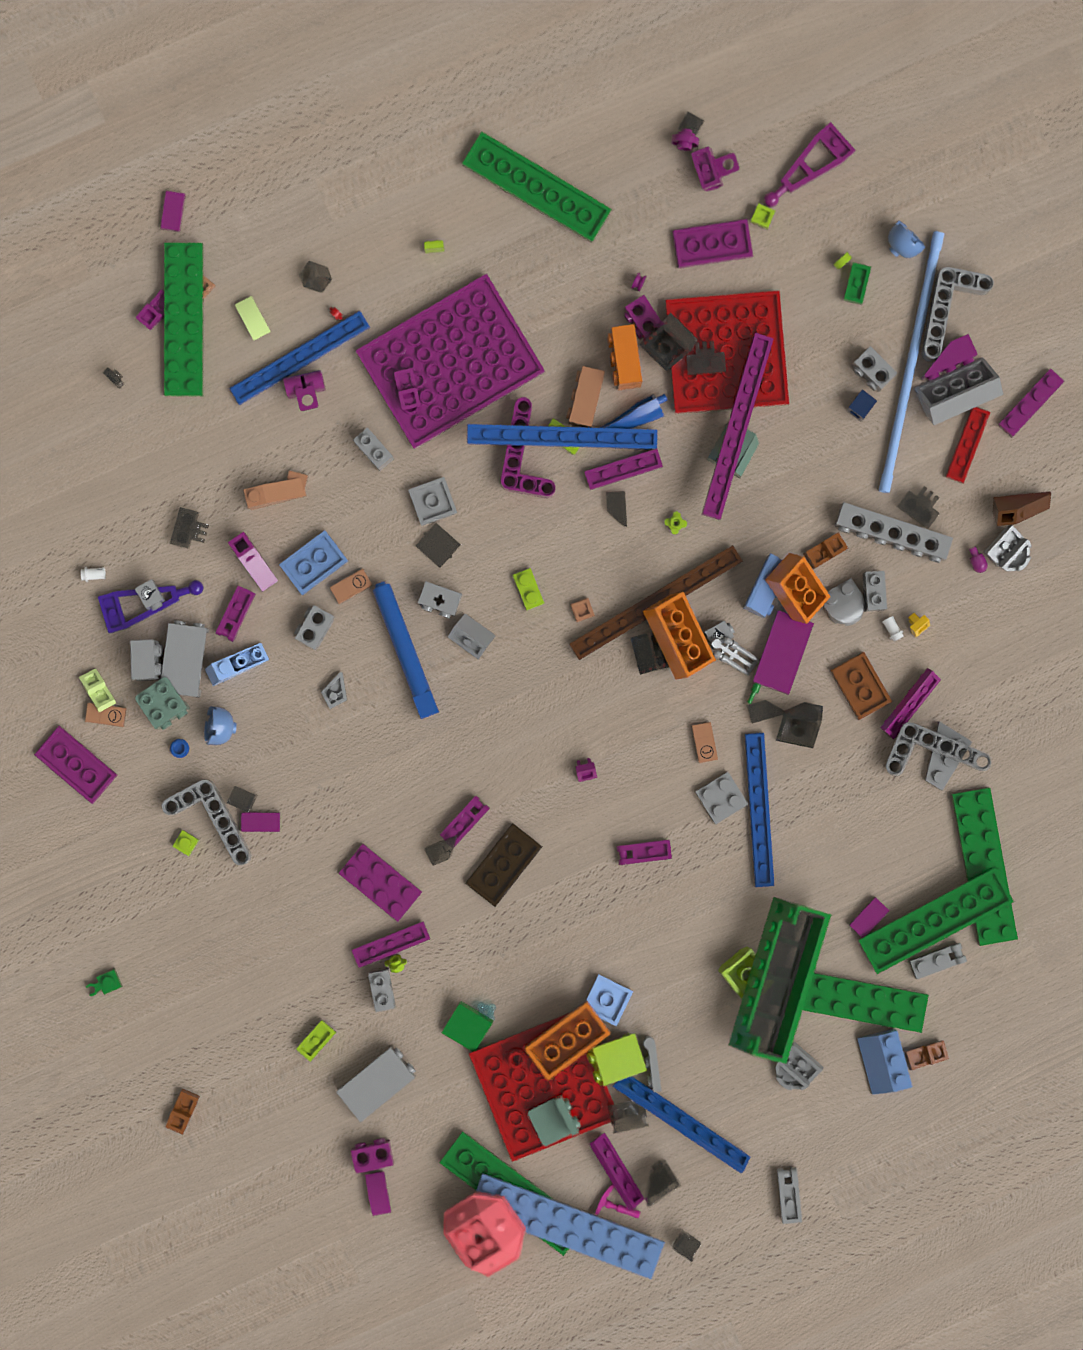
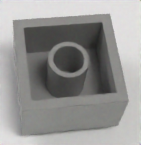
M156 640L130 641L132 680H160L163 664H160V657L163 656V646L160 645V642Z

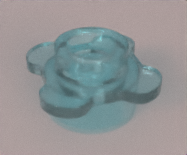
M483 1002L477 1005L479 1012L495 1021L494 1011L496 1010V1005L493 1003L490 1005Z

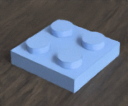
M598 974L586 1001L590 1003L602 1020L617 1026L633 991Z

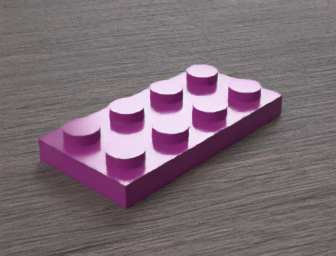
M364 844L359 847L338 873L397 922H399L422 893L419 888Z

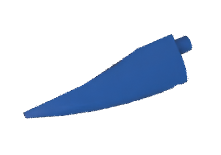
M652 394L636 402L627 411L599 428L632 429L655 421L664 416L660 404L668 401L665 394L658 397Z

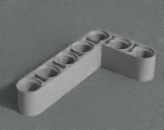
M945 267L937 274L921 351L924 360L934 361L941 354L953 290L985 295L994 285L991 276L952 267ZM942 274H948L950 276V281H944L942 279ZM960 278H967L969 285H963ZM980 281L986 282L987 285H988V288H987V289L981 288L980 285H979V282H980ZM938 292H944L947 299H940ZM936 310L941 311L943 318H937L934 312ZM931 329H937L939 337L932 336ZM928 347L935 349L936 354L934 356L928 354Z
M911 722L904 724L886 763V770L890 775L900 776L905 770L915 744L978 771H987L991 767V759L988 754ZM908 727L916 729L914 736L908 737L905 735ZM929 734L934 737L931 744L923 742L925 735ZM944 742H949L952 748L950 751L944 752L941 750V745ZM900 745L908 746L907 753H898ZM961 750H968L970 756L967 759H961L959 757ZM980 757H985L988 760V764L985 767L977 765V760ZM893 762H898L900 764L899 771L892 772L890 765Z
M201 780L167 798L162 803V810L165 814L176 815L202 801L234 863L244 865L250 862L251 852L213 781ZM204 783H208L211 787L208 794L203 793L201 790ZM187 792L193 794L194 798L191 803L185 801L184 796ZM213 800H217L220 804L217 811L212 810L210 807ZM170 801L176 803V810L174 812L168 810L167 806ZM222 817H226L229 821L226 828L221 827L219 824V820ZM231 834H235L238 838L235 845L230 844L228 841V837ZM240 851H244L247 855L244 862L239 861L237 858V854Z

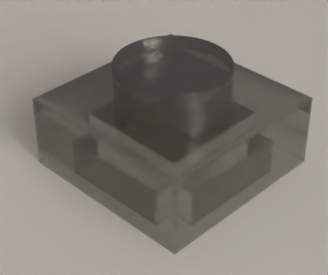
M687 112L678 130L690 129L697 136L704 120Z
M107 368L103 372L119 389L125 384L121 381L123 376L116 369L111 371Z

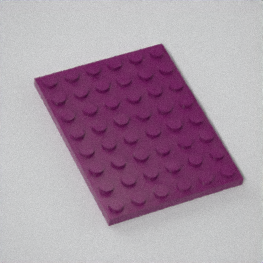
M487 273L356 350L357 355L413 449L418 448L545 373L543 366ZM413 368L421 406L402 410L394 371Z

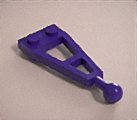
M194 580L189 583V586L176 589V586L158 587L161 593L171 592L172 598L162 603V607L154 611L150 609L127 622L119 597L137 596L138 593L135 589L115 591L98 596L108 633L111 634L134 626L179 602L180 596L190 593L192 595H200L204 589L203 584L198 580Z

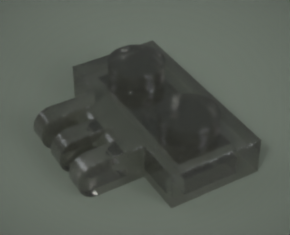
M714 340L710 341V348H707L706 341H702V349H699V342H695V355H686L687 375L725 373V352L715 353Z
M925 486L917 496L908 491L897 507L929 529L940 514L932 508L940 497L936 495L931 501L929 498L933 492L930 490L926 496L923 495L927 490Z
M182 507L179 508L170 541L171 545L189 549L192 540L200 543L205 542V539L198 538V535L206 536L207 532L200 530V528L208 529L209 525L197 521L199 512Z

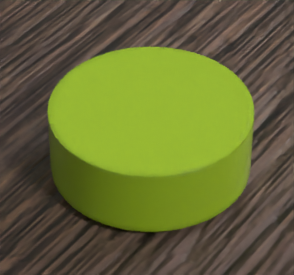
M846 252L833 265L839 270L852 256Z

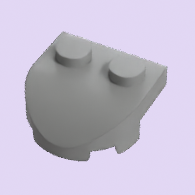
M1007 525L984 553L997 567L1009 572L1020 571L1028 565L1031 559L1030 548L1032 546L1029 540L1024 538L1013 525Z
M852 578L828 591L830 598L823 607L832 622L849 626L857 623L862 618L865 607L864 599Z
M794 1042L787 1064L777 1063L775 1068L776 1078L788 1090H804L809 1087L810 1083L819 1075L824 1067Z

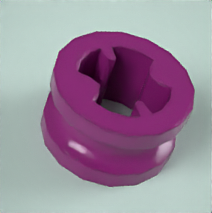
M638 272L631 288H637L640 292L647 276H641Z

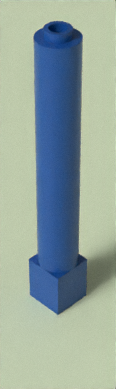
M385 581L374 585L375 589L372 591L420 718L424 719L440 713L390 583L386 584Z

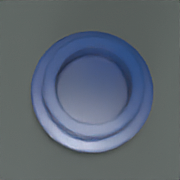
M176 739L170 745V752L176 758H183L189 753V744L183 739Z

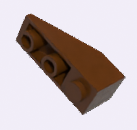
M1051 491L993 497L992 512L997 526L1018 524L1050 509Z

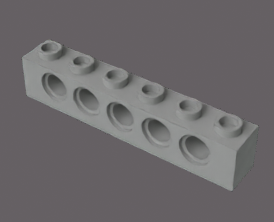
M845 502L841 504L834 525L839 527L838 530L841 532L849 533L851 531L857 533L856 536L862 539L870 537L875 539V543L881 545L888 543L893 545L892 548L899 551L907 549L914 556L922 557V555L930 557V561L936 563L947 559L953 540L952 537ZM853 517H858L861 520L859 527L852 524ZM871 523L878 524L879 532L874 533L871 531ZM889 529L897 531V538L893 539L889 536ZM908 535L915 537V544L911 545L907 542ZM926 541H931L934 544L933 550L926 549Z

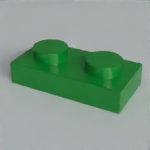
M852 263L843 301L859 305L863 304L871 271L870 266Z

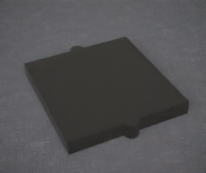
M435 523L427 533H424V537L415 546L441 568L449 558L453 557L452 555L461 544Z

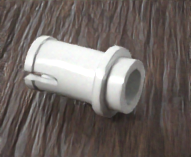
M85 567L81 569L82 581L106 579L105 567L90 569Z
M893 616L882 622L891 636L889 638L894 642L904 637L902 634L903 630H900Z

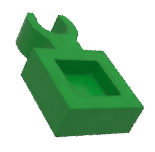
M116 969L96 977L98 983H90L86 986V988L90 986L95 988V992L89 996L98 994L100 990L105 995L123 987Z

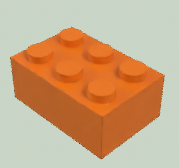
M635 325L611 327V333H608L607 340L608 347L613 350L610 362L611 367H615V371H613L614 386L617 385L618 390L640 388L642 385V374Z
M788 553L765 579L791 619L807 624L830 598L829 593L804 556Z

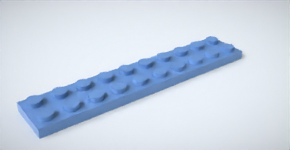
M485 1173L482 1174L476 1192L504 1196L526 1227V1233L652 1279L665 1241Z

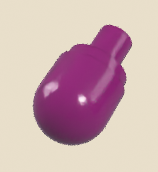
M976 546L970 548L969 551L972 556L970 563L973 570L977 573L985 572L988 567L985 556L982 553L979 554Z

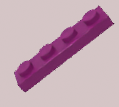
M1049 369L998 425L1012 438L1065 381L1052 369Z
M654 449L585 471L584 473L589 489L594 490L663 468L658 449Z
M927 668L880 728L894 740L900 733L903 725L911 719L941 679L931 669Z
M424 921L355 948L352 950L358 968L428 941L431 938Z
M605 1133L600 1134L590 1142L591 1149L628 1210L634 1209L645 1198Z

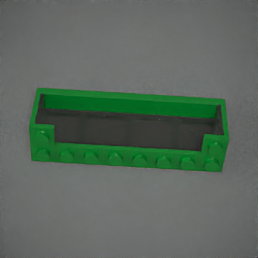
M773 897L730 1036L729 1046L752 1056L787 1064L831 914Z

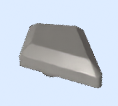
M342 672L321 692L330 709L347 701Z

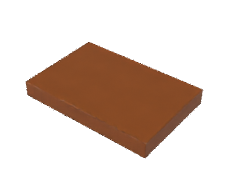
M865 652L830 670L858 720L892 702Z

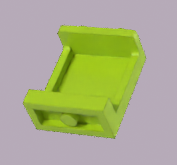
M628 1033L622 1035L621 1038L592 1047L588 1050L589 1053H587L588 1061L594 1068V1080L602 1086L647 1071L635 1033Z

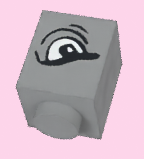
M151 579L135 588L146 609L154 611L163 606L162 602L165 599L154 580Z
M723 621L703 634L712 649H715L711 645L712 639L719 638L723 644V639L726 636L731 639L734 638L733 633L735 631L730 623L726 624Z

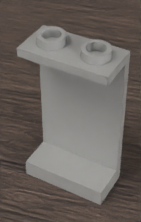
M174 620V624H168L161 678L167 677L179 695L200 697V678L206 634L209 633V629L204 628L205 624L193 623V626H186V622Z
M392 1046L389 1047L386 1052L336 1092L360 1122L416 1077L414 1074L416 1070L410 1063L406 1064L402 1059L404 1055L397 1047L395 1049Z

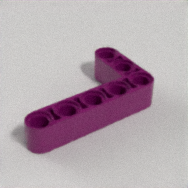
M521 397L516 401L511 425L521 421L525 426H529L532 403L528 398ZM519 404H528V410L525 412L518 409ZM507 445L501 476L502 488L508 492L551 498L556 490L555 483L552 480L520 474L525 446L514 449L512 446ZM510 459L518 461V465L515 468L508 466L507 463ZM508 477L515 480L514 485L511 487L504 484V480ZM525 481H531L534 484L531 490L523 488ZM545 484H549L553 488L548 494L544 493L541 489Z

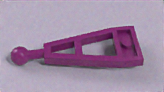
M830 122L816 134L781 180L782 186L775 192H768L764 196L765 205L768 207L776 206L779 202V197L787 190L789 193H792L836 168L855 153L856 150ZM820 141L836 160L814 172L804 160ZM800 167L807 177L792 185L789 179Z

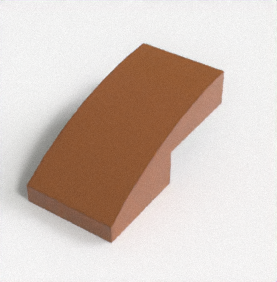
M838 532L803 554L814 570L847 550L848 547Z
M944 1040L904 1051L909 1070L934 1065L949 1059Z
M182 1088L165 1127L183 1135L200 1096Z

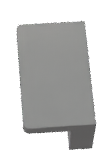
M464 614L454 626L448 638L479 660L488 645L495 638V635L470 616Z

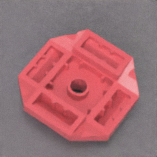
M474 1192L444 1212L443 1234L464 1265L471 1270L489 1277L520 1257L526 1227L504 1196Z

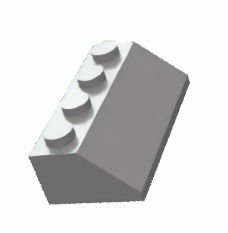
M984 357L914 388L926 416L933 425L1003 395L1000 377Z

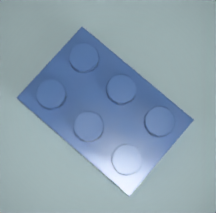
M324 530L279 565L303 596L346 564L348 560Z

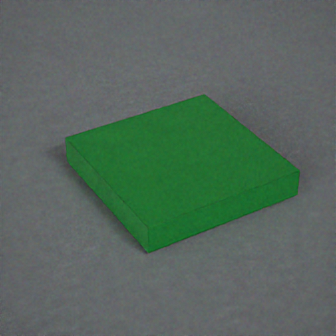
M460 1001L444 1027L442 1034L473 1052L480 1045L494 1020Z

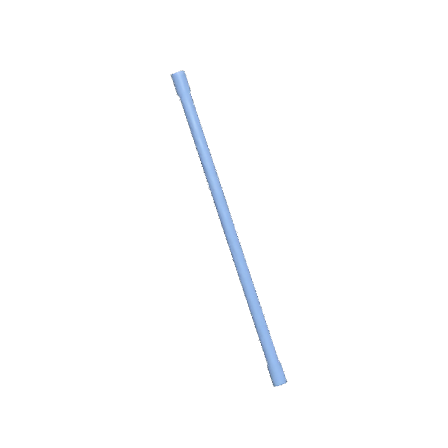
M934 231L932 235L930 254L893 429L878 491L890 493L893 470L938 257L942 248L944 233Z

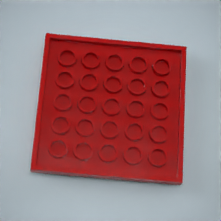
M780 290L665 300L668 333L686 349L671 365L675 414L732 410L755 333L773 338V342L753 408L789 405Z
M569 1013L469 1053L512 1162L620 1119L607 1085H599L594 1080V1068L588 1061V1051L547 1080L525 1050L527 1044ZM519 1049L525 1053L526 1063L523 1067L514 1069L508 1065L507 1055L511 1050ZM515 1055L513 1061L519 1062L520 1057ZM562 1094L564 1099H568L572 1107L569 1110L572 1117L576 1115L581 1125L578 1127L579 1133L574 1136L570 1134L548 1146H544L528 1116V1112Z

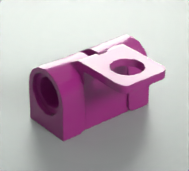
M709 146L691 153L704 191H712L722 187V177L740 170L734 153L715 159L712 148ZM727 159H731L734 162L733 168L730 170H726L723 166L724 161Z
M321 370L283 379L287 397L289 399L297 397L301 411L318 408L316 392L326 391ZM305 395H310L313 398V402L309 406L302 403V398Z

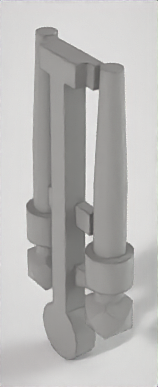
M728 636L723 639V642L726 644L725 646L722 645L719 638L712 639L711 645L714 648L722 649L721 652L715 650L713 653L714 657L719 658L723 663L726 662L747 676L750 675L752 669L760 661ZM738 651L753 659L754 661L750 663L746 659L739 656L737 654ZM736 658L747 665V671L732 661V659Z

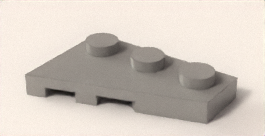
M940 721L938 722L936 733L967 746L971 745L972 741ZM944 742L941 745V750L944 752H948L952 748L949 742ZM964 749L959 752L961 759L967 750ZM932 751L925 781L942 791L959 762Z

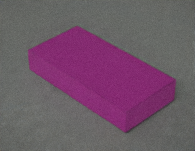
M166 191L161 230L181 231L185 193Z
M241 813V832H280V813Z
M874 897L849 926L863 938L890 910Z

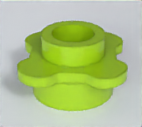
M674 512L673 516L665 519L664 524L671 529L672 534H678L681 528L687 526V521L681 518L680 512Z
M394 955L389 960H386L384 964L386 967H389L392 973H398L405 968L407 960L402 959L401 955Z

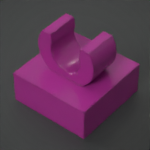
M587 758L588 763L581 765L580 760H577L575 768L579 782L597 778L595 764L591 762L590 758Z

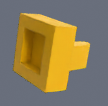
M913 613L908 617V621L911 623L910 631L915 637H918L930 626V620L925 615L919 618Z

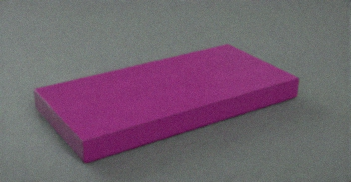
M748 219L672 230L678 269L753 258Z
M778 610L752 682L789 695L814 623L808 622L805 624L792 620L788 613Z
M60 725L34 754L91 804L96 802L118 776L117 773Z

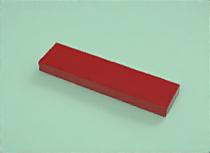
M979 407L970 410L947 470L946 478L962 484L965 482L991 412Z

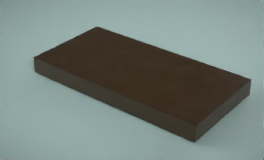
M512 823L465 884L496 907L543 846Z

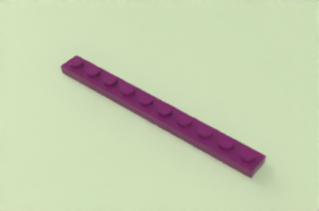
M758 333L753 335L701 513L703 516L721 520L773 338Z

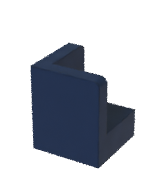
M862 389L846 411L862 422L877 400Z

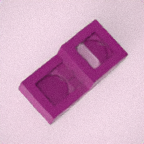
M160 290L149 304L147 303L136 316V319L149 330H152L164 318L163 290Z
M413 368L394 371L402 410L421 406Z
M385 1172L365 1175L372 1216L392 1213Z

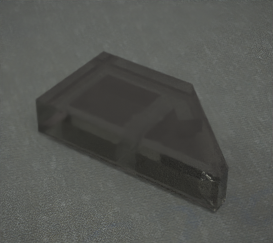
M625 491L606 492L607 512L623 527H627Z
M766 700L746 705L752 724L786 714L785 710Z
M457 835L429 845L424 849L433 866L451 858Z

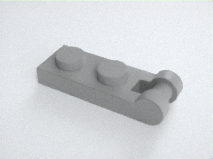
M956 943L910 960L915 978L920 979L967 962L966 956L961 951V943ZM954 952L956 958L951 960L948 953Z
M646 1036L643 1039L644 1047L648 1049V1056L645 1057L646 1068H650L651 1076H647L648 1086L653 1088V1092H660L661 1084L656 1044L653 1037Z
M790 1167L789 1170L778 1168L777 1177L782 1223L802 1222L797 1168ZM791 1177L792 1183H785L784 1178Z

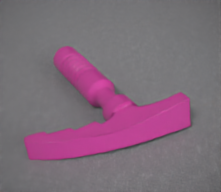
M613 1184L610 1185L600 1198L595 1214L599 1215L601 1208L605 1206V1208H612L617 1212L638 1219L641 1211L635 1209L628 1210L626 1206L616 1205L606 1200L614 1188Z

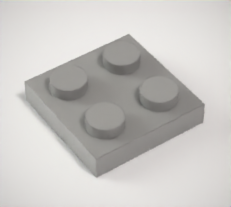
M444 477L408 490L421 526L457 514Z
M729 772L695 791L715 825L748 805Z

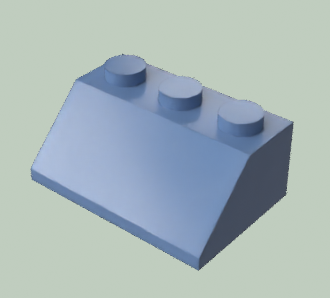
M771 553L767 556L743 609L762 618H765L766 615L770 616L774 608L772 602L776 595L765 579L782 561L780 558Z
M893 1028L857 1038L872 1095L912 1088L899 1034L896 1029Z

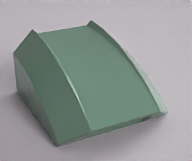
M727 425L707 458L713 464L717 462ZM748 429L734 473L738 478H741L759 445L757 435Z

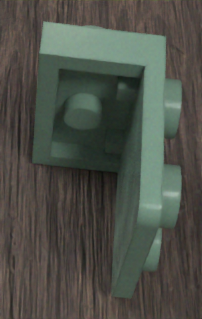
M167 677L161 678L135 697L136 702L157 730L167 729L172 725V720L183 718L188 714L187 710L190 709V706L182 700Z
M562 1094L528 1112V1116L544 1146H548L570 1134L574 1136L579 1133L578 1127L581 1125L576 1115L572 1117L569 1111L572 1107L568 1099H564Z

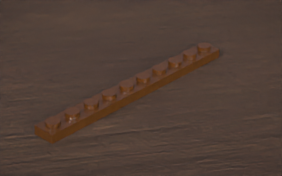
M732 545L569 645L578 660H581L646 621L643 610L673 593L684 592L685 596L742 563L743 560Z

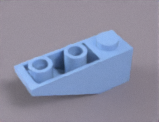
M259 643L210 664L205 668V671L212 685L215 686L268 661L269 658L262 644Z

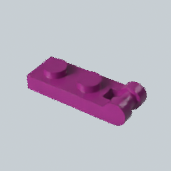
M238 585L215 634L223 635L229 641L234 642L256 594ZM227 623L233 625L232 630L226 629Z
M475 796L440 834L453 848L490 809V807L483 805L479 801L480 798L478 796ZM473 807L479 810L477 815L470 811Z
M670 840L616 846L620 858L618 859V865L672 859ZM632 850L633 858H627L626 851Z

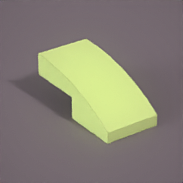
M252 296L235 304L253 340L271 332Z
M96 668L79 677L98 712L116 704L115 699Z

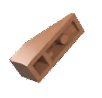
M301 478L244 489L247 506L250 510L307 496L305 488L303 491Z

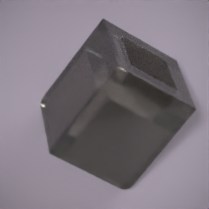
M311 261L307 262L299 274L303 287L323 293L332 281L328 267Z
M234 786L227 804L249 813L258 795Z
M682 1229L672 1244V1248L692 1262L694 1260L693 1256L700 1247L701 1242Z

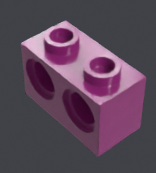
M645 295L625 306V313L623 315L629 324L632 322L635 325L636 336L639 339L642 338L644 340L650 333L643 329V325L646 323L651 324L653 329L658 323L665 328ZM639 307L642 309L643 314L636 316L632 310Z
M385 1138L373 1140V1144L366 1145V1142L355 1144V1147L351 1149L355 1174L393 1166L395 1162L390 1140L385 1141ZM379 1148H383L386 1150L387 1156L379 1157L376 1151ZM361 1152L366 1153L368 1160L360 1161L358 1154Z

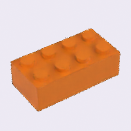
M684 592L670 594L643 610L675 680L688 678L716 661Z
M585 1001L527 1044L525 1050L546 1079L549 1080L611 1033L590 1003Z

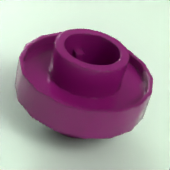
M681 129L677 134L672 135L671 143L677 146L678 150L691 151L692 148L699 146L700 139L692 133V130Z

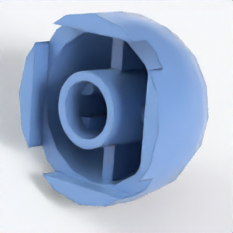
M900 220L889 232L888 242L891 245L889 250L896 257L899 255L904 258L915 257L926 247L912 231L906 229L907 226Z
M214 706L209 707L207 715H210L208 721H205L204 728L206 744H224L231 738L232 734L236 733L237 724L233 722L232 715L226 709Z

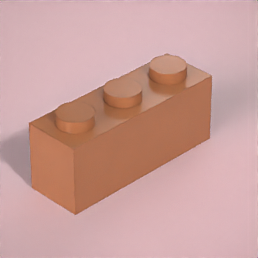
M582 366L581 371H577L575 382L579 383L577 389H573L571 400L574 401L573 407L568 408L566 416L567 419H570V425L592 428L605 371Z

